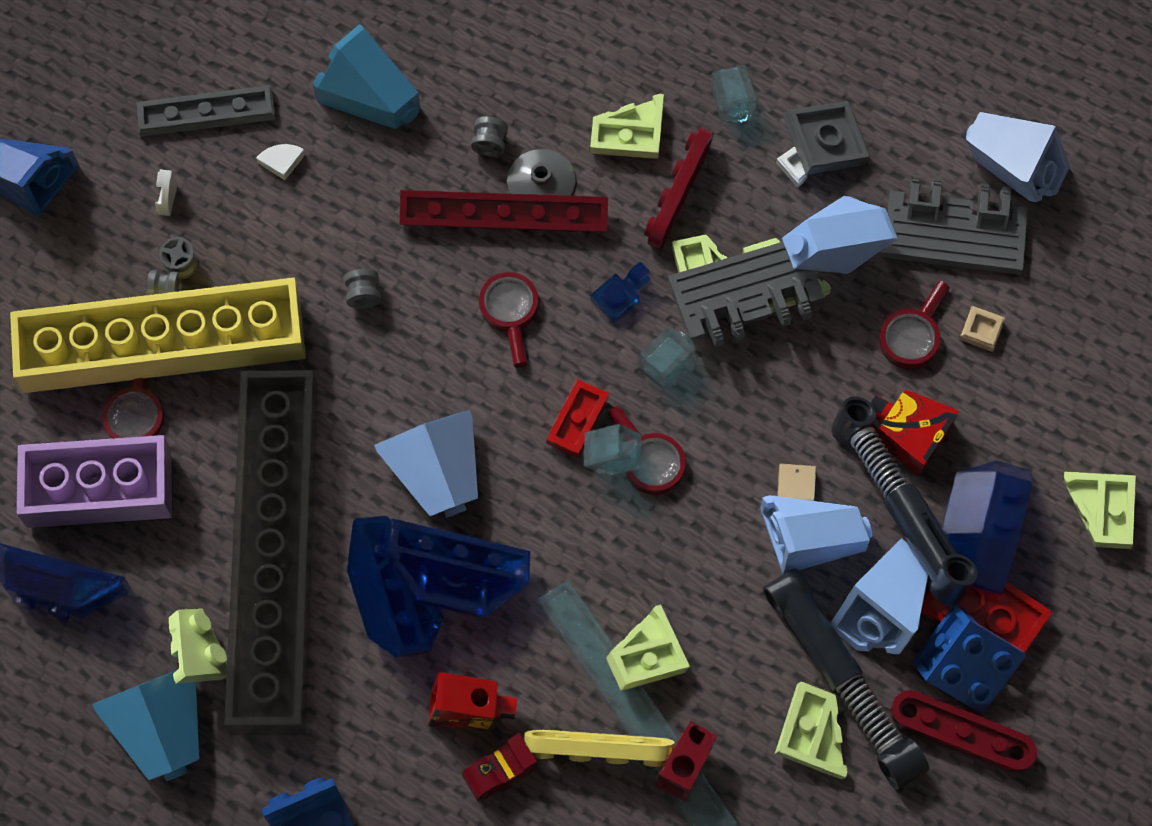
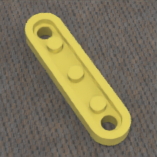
M532 730L525 732L524 738L533 756L537 759L554 758V754L569 755V760L578 762L590 761L591 757L606 758V762L610 764H626L631 759L643 760V764L646 766L662 767L674 749L673 740L657 737Z

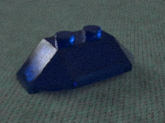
M996 460L956 473L942 528L957 552L969 558L977 568V578L971 587L1002 595L1021 534L1032 486L1031 470Z
M388 516L356 518L352 524L347 573L368 639L395 658L427 654L432 649L433 641L443 621V615L422 551L402 531L393 526L394 522Z
M394 518L390 521L387 555L416 603L485 618L529 584L531 551Z
M0 543V581L6 592L14 599L13 604L21 608L34 610L35 606L47 608L48 613L54 617L69 620L70 615L83 618L129 594L131 586L124 576Z

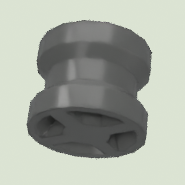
M495 117L477 118L474 124L476 136L471 140V149L479 155L501 156L505 149L503 138L508 133V125L503 120Z
M174 237L168 239L161 246L159 256L167 274L172 271L180 272L182 280L189 278L195 273L198 267V260L194 248L188 240ZM182 259H185V260H186V261H183L182 263H179V264L177 265V262H178V261H181Z
M356 269L345 274V286L349 288V292L346 295V303L349 307L359 309L374 307L380 304L381 294L376 287L379 283L378 272L372 269Z
M150 270L147 278L146 295L179 292L182 290L180 272L172 271L169 274H161L159 270Z

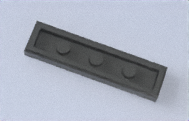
M271 85L136 102L140 137L276 120Z

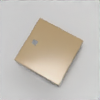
M972 306L959 340L993 352L1005 317Z
M779 464L777 496L814 501L816 466Z

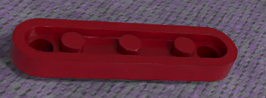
M701 127L697 133L692 131L685 146V151L688 153L684 161H677L671 176L674 182L670 189L664 188L660 196L658 207L661 209L657 217L651 216L646 225L644 236L648 237V245L660 250L664 247L711 148L714 132Z
M903 691L895 697L891 704L890 715L893 722L899 728L1009 772H1024L1036 760L1037 748L1034 741L1028 735L917 691ZM910 706L915 710L916 715L908 718L903 714L902 708ZM1012 748L1020 750L1022 759L1014 760L1011 758L1009 750Z

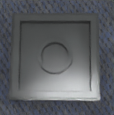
M848 101L787 110L783 116L806 175L862 166L870 161V155Z

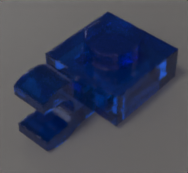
M639 262L628 272L623 280L615 273L590 295V300L615 323L640 302V298L635 292L650 280L648 276L650 270L642 262Z

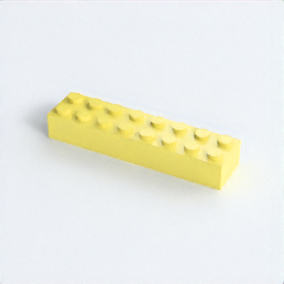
M295 278L10 312L13 378L23 393L306 359L300 294Z

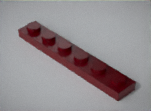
M400 190L399 225L607 233L608 197Z

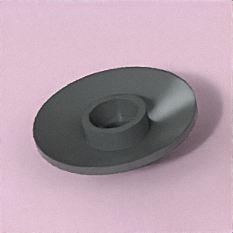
M536 149L522 154L513 162L507 175V185L510 194L571 196L576 181L575 172L570 162L561 154L547 149ZM537 172H545L547 176L537 178L535 174Z

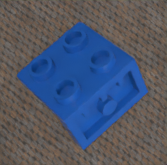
M957 604L951 607L915 656L912 663L927 682L978 712L984 713L1026 655L1021 649L979 625L967 609Z
M324 777L312 780L304 785V791L292 796L289 793L275 796L267 802L269 806L261 809L269 826H354L333 778L327 781Z

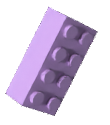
M164 435L18 445L17 515L26 528L172 518L170 446Z

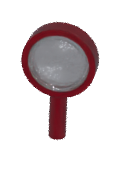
M504 272L491 277L481 288L479 294L480 312L483 319L491 327L508 333L513 365L515 368L524 367L528 363L521 329L529 325L537 314L539 306L538 293L534 284L527 277L514 272Z
M937 282L920 310H898L884 321L879 334V346L883 355L892 364L906 369L919 368L928 364L936 355L940 344V331L932 316L950 290V287L945 282Z
M147 378L133 379L131 387L116 392L106 402L102 413V422L111 439L157 436L164 423V411L159 399L152 392L145 389Z
M620 406L612 408L608 412L609 417L630 443L624 460L625 474L629 482L637 490L651 495L664 494L673 490L681 482L685 472L686 459L681 446L673 438L664 434L649 433L641 435Z

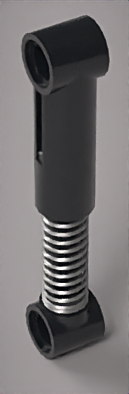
M857 396L845 399L831 426L833 437L841 444L855 448L859 458H862V463H865L864 466L868 468V472L871 473L874 482L877 483L881 493L884 494L886 508L930 576V591L933 597L942 604L949 606L961 603L977 578L978 571L975 564L969 558L957 552L915 484L907 483L908 480L904 478V474L900 473L901 469L897 468L898 464L894 463V458H891V453H888V448H884L885 444L881 443V438H878L879 434L873 423L876 418L874 406L868 400Z
M794 568L765 585L763 592L774 612L785 620L831 691L842 693L841 698L845 699V704H849L848 709L853 710L852 715H857L856 721H861L859 726L864 727L863 732H868L867 737L872 738L871 743H876L874 748L878 749L877 753H879L877 763L889 784L898 790L929 771L928 761L919 746L911 738L904 739L901 734L896 733L897 729L892 728L894 723L889 724L890 718H885L886 712H881L882 706H877L879 701L873 700L875 695L870 696L871 690H866L867 684H862L863 678H859L863 674V670L814 600L813 592L801 572Z

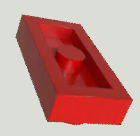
M577 379L546 438V444L579 458L609 400V393Z

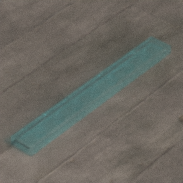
M569 580L537 599L539 606L629 736L670 739L674 741L675 747L679 741L678 737L642 685L620 690L606 659L615 647ZM663 766L651 767L653 772L658 777ZM702 772L687 802L669 794L691 826H737V822Z

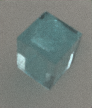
M741 65L712 72L711 91L722 123L728 121L740 123L755 115L757 99L746 66Z
M668 326L640 353L639 367L665 390L694 361V344L685 333L681 331L677 333Z
M620 424L586 432L583 451L584 467L604 476L641 469V434Z

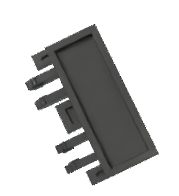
M912 175L908 207L903 206L905 192L890 190L887 213L898 239L883 249L882 258L1021 275L1024 262L1028 207L1013 206L1011 219H1008L1011 187L1003 186L1000 191L999 212L987 210L990 197L989 184L981 183L977 215H972V200L944 197L942 211H939L941 178H934L931 182L930 203L918 202L921 180L918 175Z
M784 242L669 275L667 281L690 340L705 336L702 324L706 323L713 344L716 347L724 344V336L718 324V319L727 317L732 335L738 341L745 338L741 320L744 325L772 316L769 306L771 303H773L779 321L784 327L791 324V314L784 299L794 297L798 312L803 320L812 317L810 304L825 299L815 271L794 269Z

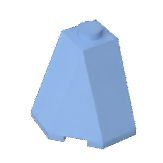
M979 112L974 124L967 130L966 142L973 158L1027 200L1038 202L1042 200L1044 195L1053 196L1058 193L1070 166L1056 126Z
M843 196L805 220L782 239L794 269L848 274L898 238L885 208L868 204L849 196Z
M470 410L424 423L374 445L377 453L429 516L443 511L446 518L467 510L464 503L478 498L473 419Z
M771 495L762 498L760 509L783 575L794 568L802 570L864 552L868 547L869 538H872L870 523L867 517H861L858 507Z
M901 538L855 584L831 621V625L837 634L858 651H870L874 647L885 648L887 653L900 654L918 630L928 573L906 541Z

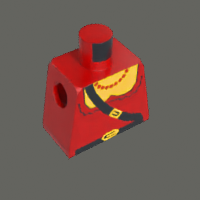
M904 390L895 404L879 395H876L871 401L876 410L875 419L882 422L877 433L879 434L878 438L882 439L881 443L885 444L884 448H888V451L920 477L954 425L959 411L910 390Z
M439 672L431 688L428 725L489 729L494 718L515 719L517 697L497 695L498 682ZM472 701L478 702L481 707L476 706Z

